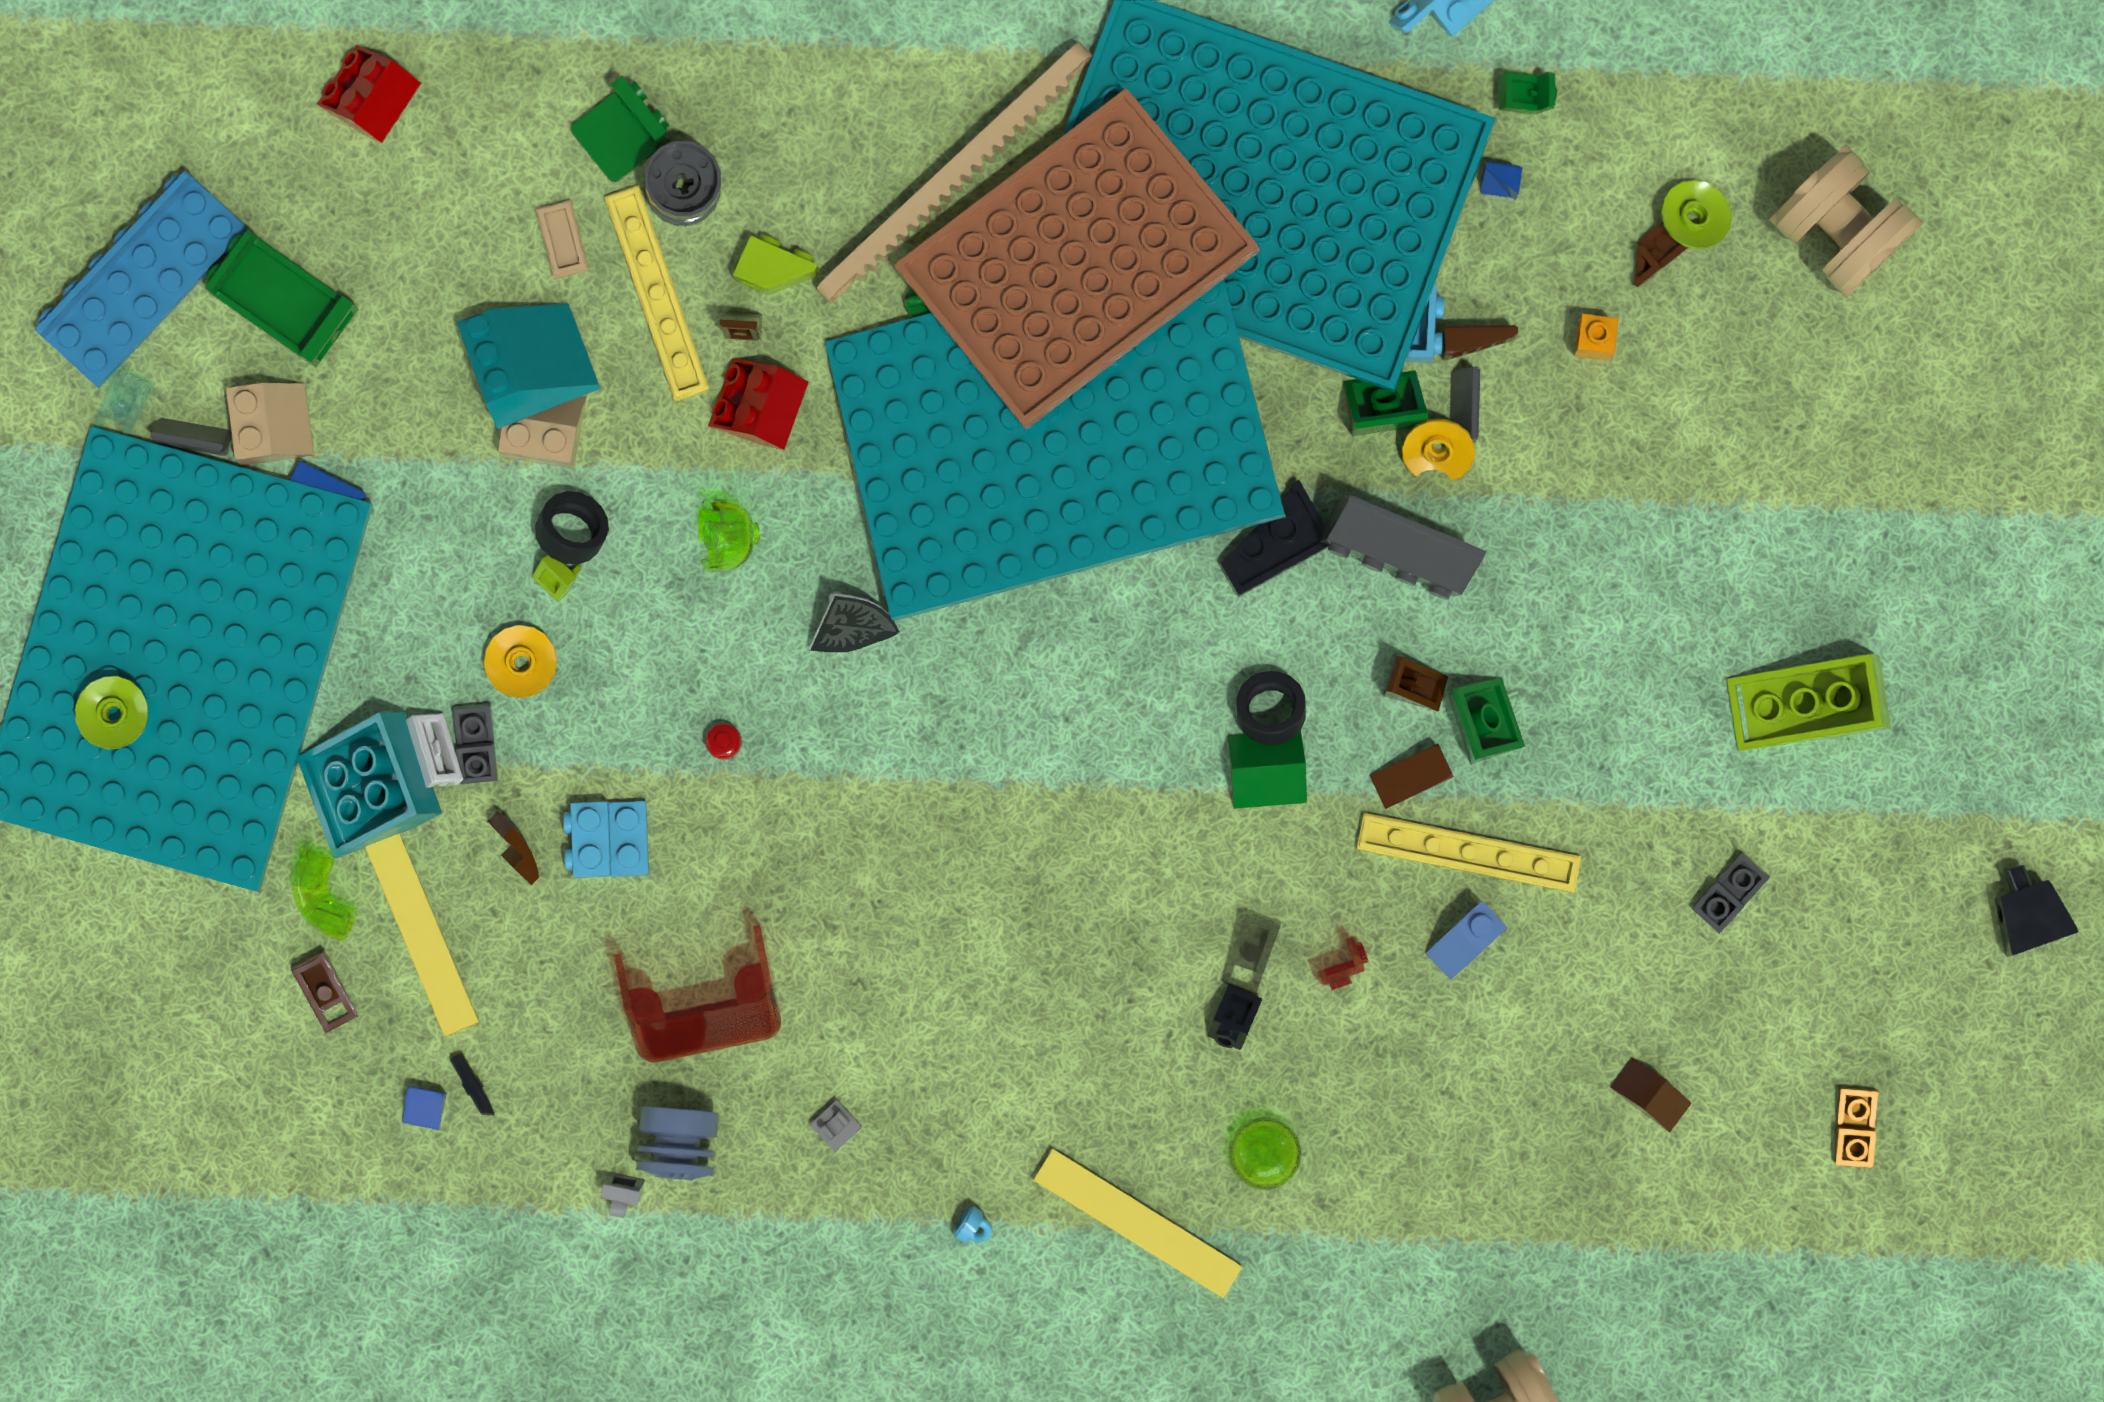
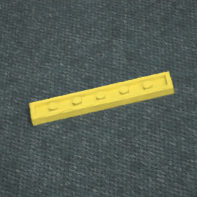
M637 185L605 196L675 402L709 391L708 383L640 186Z
M1363 813L1356 849L1575 893L1581 856L1368 813Z
M401 834L366 846L365 849L444 1037L480 1023Z
M1052 1149L1034 1178V1181L1222 1298L1225 1297L1243 1267Z

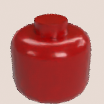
M719 723L708 730L705 736V745L707 751L714 758L729 760L740 752L742 737L735 726L728 723Z

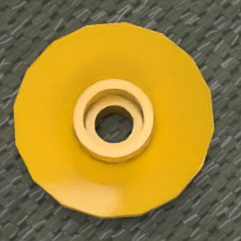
M1429 419L1417 424L1407 433L1402 445L1403 461L1408 470L1416 477L1423 471L1437 470L1446 473L1450 480L1454 481L1470 470L1475 459L1474 441L1471 439L1469 432L1456 422L1446 419ZM1442 443L1445 446L1437 449L1433 444Z
M517 625L505 628L492 638L486 648L484 667L487 678L496 690L508 697L523 699L535 696L549 686L556 674L558 660L554 645L544 633L534 627ZM520 656L527 657L529 661L527 668L519 670L515 666V661Z

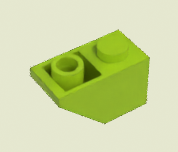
M761 235L760 239L750 236L733 273V277L738 283L763 294L771 295L815 278L819 268L817 264L813 263L815 258L808 253L795 249L792 254L781 249V243L769 236Z

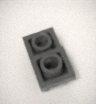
M491 703L454 706L453 716L457 739L456 753L463 781L460 784L497 781Z
M1742 852L1699 899L1692 910L1720 934L1745 907V904L1767 882L1770 876Z

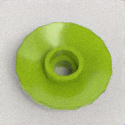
M1698 180L1683 181L1672 187L1662 202L1661 216L1664 227L1674 240L1685 247L1697 250L1711 248L1720 243L1730 230L1732 214L1729 203L1721 191L1709 183ZM1687 215H1695L1698 219V224L1691 222Z
M119 676L102 677L91 682L80 693L75 706V722L81 735L91 744L103 749H121L134 743L144 732L149 719L148 703L143 691L132 681ZM118 707L121 711L120 718L112 721L109 718V712L112 708Z

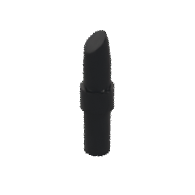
M463 1052L451 1058L450 1062L463 1083L462 1087L466 1094L470 1095L480 1114L495 1116L490 1100L483 1089L484 1086L479 1077L474 1074Z

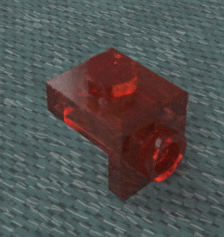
M1353 936L1344 939L1351 960L1317 972L1321 987L1329 984L1331 991L1348 986L1352 984L1351 976L1365 971L1363 964L1369 962L1362 942L1355 943Z

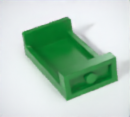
M247 229L243 235L238 234L231 241L227 249L229 255L221 265L217 263L210 270L206 277V282L208 283L205 289L219 301L317 368L359 309L353 302L343 295L340 296Z

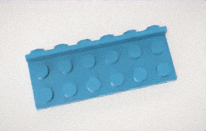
M186 170L181 175L175 174L166 182L163 187L165 192L155 202L151 200L143 206L138 213L139 219L131 228L125 227L113 240L115 245L105 255L101 253L95 257L89 264V272L80 282L78 280L72 282L63 292L64 299L55 308L49 307L45 310L37 321L39 325L35 331L97 388H100L228 253L227 249L231 241L238 234L243 235L248 229Z

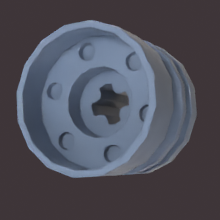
M642 1106L639 1131L655 1135L656 1139L655 1143L639 1145L638 1151L654 1153V1161H637L636 1170H642L659 1178L683 1180L714 1176V1167L698 1166L699 1156L715 1158L716 1152L700 1147V1139L717 1137L719 1113Z

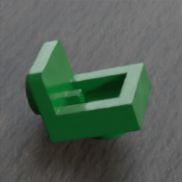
M1513 72L1499 74L1500 111L1540 114L1555 107L1557 98L1555 73L1546 72L1538 76Z

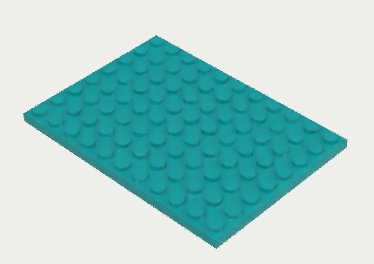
M1114 0L1063 136L1127 88L1260 248V252L1224 278L1239 338L1395 392L1496 118L1154 0Z
M1225 279L1212 287L1027 430L1024 429L932 313L825 341L888 609L893 621L1286 517Z
M91 426L0 730V821L260 893L373 504ZM119 676L132 681L143 691L148 703L149 719L144 732L134 743L121 749H103L91 744L81 735L75 722V706L80 693L91 682L102 677ZM118 707L112 708L109 712V718L112 721L120 718V709Z

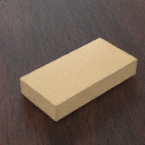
M567 200L537 208L536 213L554 280L590 271L572 201Z

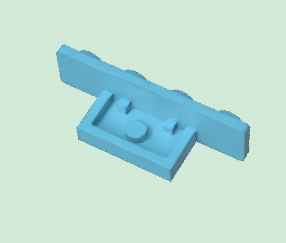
M1410 0L1398 7L1395 12L1396 15L1389 20V24L1394 29L1407 33L1431 12L1442 29L1449 36L1453 37L1494 0Z

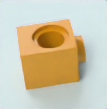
M1582 314L1578 320L1574 357L1610 361L1615 354L1619 318Z

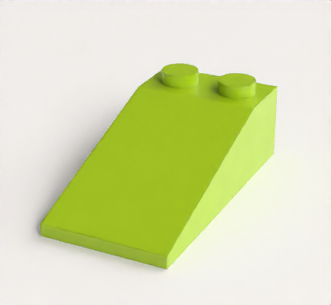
M1865 654L1727 679L1738 751L1891 729L1880 656L1875 654ZM1736 685H1741L1749 742L1746 743Z

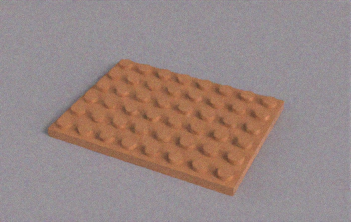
M1125 88L900 259L894 266L1024 429L1027 430L1260 252V248L1139 102Z

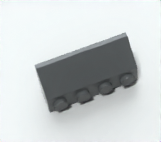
M1352 495L1335 501L1320 542L1329 545L1327 551L1343 558H1348L1349 554L1361 558L1363 559L1361 565L1368 569L1382 572L1383 568L1396 573V580L1411 586H1415L1416 582L1430 587L1428 591L1430 594L1449 600L1450 595L1455 597L1463 594L1486 553L1483 549Z

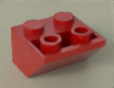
M355 45L353 50L344 57L342 66L333 80L324 87L322 96L316 105L363 135L383 143L422 83L393 60Z
M732 358L717 402L713 407L708 426L766 447L785 450L809 381L778 366Z

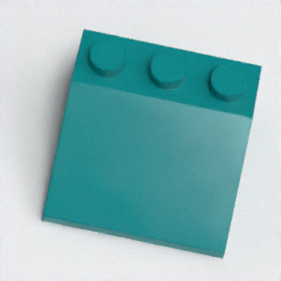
M569 303L489 309L457 322L484 401L497 429L601 389Z
M379 712L308 750L299 757L298 763L333 858L342 857L373 843L416 828L442 814L433 787L426 788L406 723L408 718L405 712Z

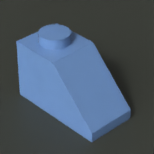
M1480 901L1425 954L1452 980L1508 927L1483 901Z

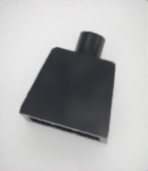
M2025 865L2003 872L2011 893L1995 898V904L2006 957L2014 956L2079 932L2049 880L2032 885Z

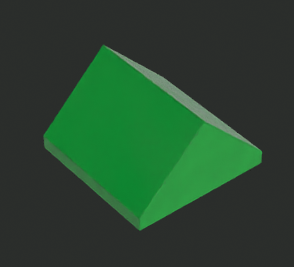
M1416 370L1401 373L1395 392L1358 379L1344 381L1352 437L1414 428L1417 424L1428 419Z
M1502 677L1455 688L1449 692L1448 698L1471 764L1525 747Z
M1301 731L1291 740L1279 745H1264L1251 740L1246 734L1228 735L1234 809L1307 803L1306 761Z

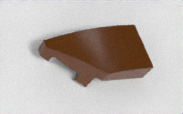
M1663 221L1640 239V244H1638L1636 275L1634 279V284L1638 288L1689 248L1683 246L1670 236L1664 227Z
M497 811L487 822L511 845L501 856L532 885L539 878L533 854L522 836Z

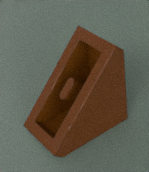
M1396 656L1392 664L1384 696L1439 712L1448 676L1404 657Z
M1633 1058L1610 1087L1669 1133L1692 1104L1665 1078Z

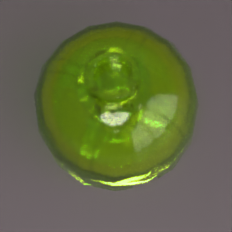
M704 499L702 503L707 508L699 509L697 520L698 541L700 542L704 539V545L708 554V559H701L702 565L707 572H723L737 569L745 564L753 552L754 545L759 543V525L757 522L753 523L750 513L738 502L725 499Z
M1262 1116L1248 1120L1237 1128L1229 1143L1228 1158L1231 1170L1239 1181L1252 1189L1268 1191L1282 1187L1293 1179L1301 1164L1302 1149L1299 1137L1291 1126L1278 1118Z

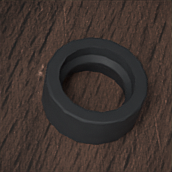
M571 491L558 493L551 497L545 503L535 524V535L541 549L552 559L564 564L578 565L590 561L598 554L609 531L608 517L602 506L592 497L580 492ZM564 513L579 517L588 525L592 533L591 539L581 543L563 538L552 524L553 516Z
M1279 671L1260 672L1245 681L1237 694V721L1243 733L1251 740L1264 745H1279L1291 740L1301 731L1306 719L1305 694L1300 684L1290 675ZM1264 691H1278L1286 694L1291 699L1293 711L1290 718L1278 725H1264L1252 718L1249 712L1251 700L1257 694Z

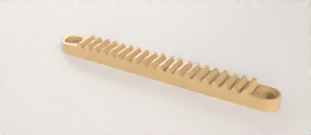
M1080 42L1070 48L822 280L816 290L828 303H832L842 294L840 290L845 292L856 280L866 282L867 270L876 272L878 271L876 263L878 260L883 262L889 260L888 250L897 253L899 251V240L908 243L910 241L908 232L910 230L917 233L920 231L919 221L929 223L931 221V210L940 213L942 211L941 201L950 203L952 201V191L958 193L963 191L962 181L972 183V172H984L983 162L992 164L994 162V151L1003 154L1005 152L1004 142L1014 144L1015 132L1021 134L1026 132L1025 122L1035 124L1037 122L1036 112L1045 115L1047 113V102L1055 105L1058 102V92L1066 95L1068 93V82L1088 65L1093 55Z

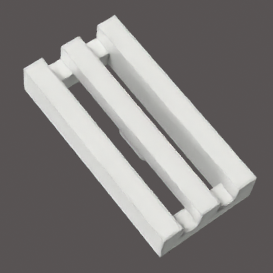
M444 714L411 715L406 720L426 788L433 787L436 784L439 787L446 786L448 783L458 785L463 781V777ZM431 722H432V724H433V727H434V730H435V734H436L437 740H435V737H434V734H433V731H432V727H431V724H430ZM441 753H442V757H443V760H444V763H445V767H446V770H447V773H448V774H445V770H444V767H443V764H442V760H441V757H440V754H441Z

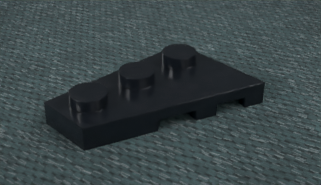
M1300 480L1281 499L1286 517L1258 524L1221 563L1220 566L1238 598L1328 549L1329 545L1320 542L1326 526Z

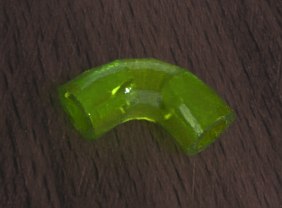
M301 847L295 863L291 884L296 907L309 925L326 936L345 942L356 919L358 909L337 900L329 891V876L336 859L315 850Z

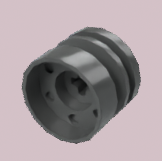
M673 141L661 146L650 157L645 170V197L651 211L662 221L674 226H692L705 220L715 210L721 196V170L715 156L704 146L692 141ZM679 179H684L686 184H692V186L688 187L687 194H681L680 189H673L678 185Z

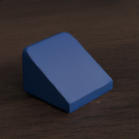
M408 1086L402 1123L439 1130L447 1094Z

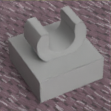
M838 1100L832 1103L810 1124L834 1152L862 1128Z
M609 1172L601 1192V1198L612 1200L609 1215L624 1218L628 1204L637 1206L642 1196L645 1179Z

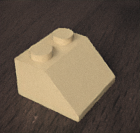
M257 383L226 388L235 460L241 466L314 456L305 384Z
M578 397L502 427L498 447L499 454L503 458L574 469L587 397Z

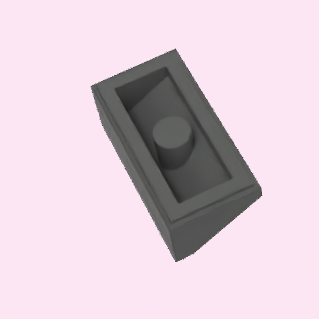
M1475 366L1452 371L1450 385V421L1456 422L1466 429L1474 444L1479 438L1480 369Z
M161 418L151 431L150 437L160 445L226 456L229 452L232 432L229 429Z

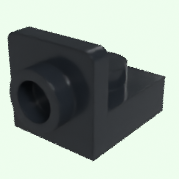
M1228 984L1207 1036L1213 1038L1222 1047L1241 1050L1262 998Z

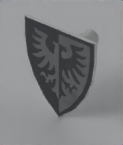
M835 591L829 595L830 603L809 649L810 651L845 653L889 639L900 633L895 621L891 619L890 614L878 604L868 599L844 595L839 591Z

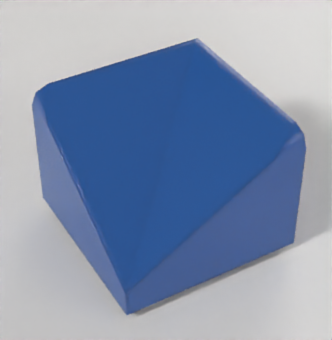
M1488 161L1483 169L1481 194L1516 200L1520 190L1521 166Z

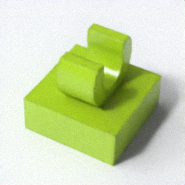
M547 555L539 563L532 578L559 602L570 591L581 571V567L577 565L573 570H570L562 562L552 559Z

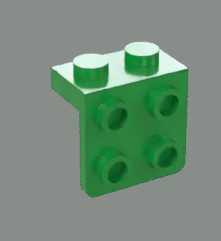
M623 76L611 84L614 92L612 95L580 118L571 127L573 136L608 180L613 183L619 182L650 158L661 146L670 142L668 133L665 130L670 126L667 120L657 108L651 112L643 102L647 99V96L635 81L629 84Z

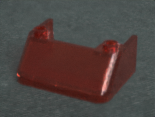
M761 925L753 926L760 963L744 966L737 972L734 979L737 998L664 1013L662 1001L654 990L646 987L632 989L626 956L621 953L614 955L624 1010L636 1051L642 1059L651 1063H658L764 1041L778 1034L782 1026V1018L764 928Z

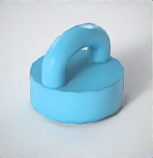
M971 1205L966 1208L953 1230V1237L965 1244L969 1240L984 1242L990 1238L993 1232L992 1225L983 1219L984 1212ZM978 1226L983 1229L981 1233H976L975 1231Z

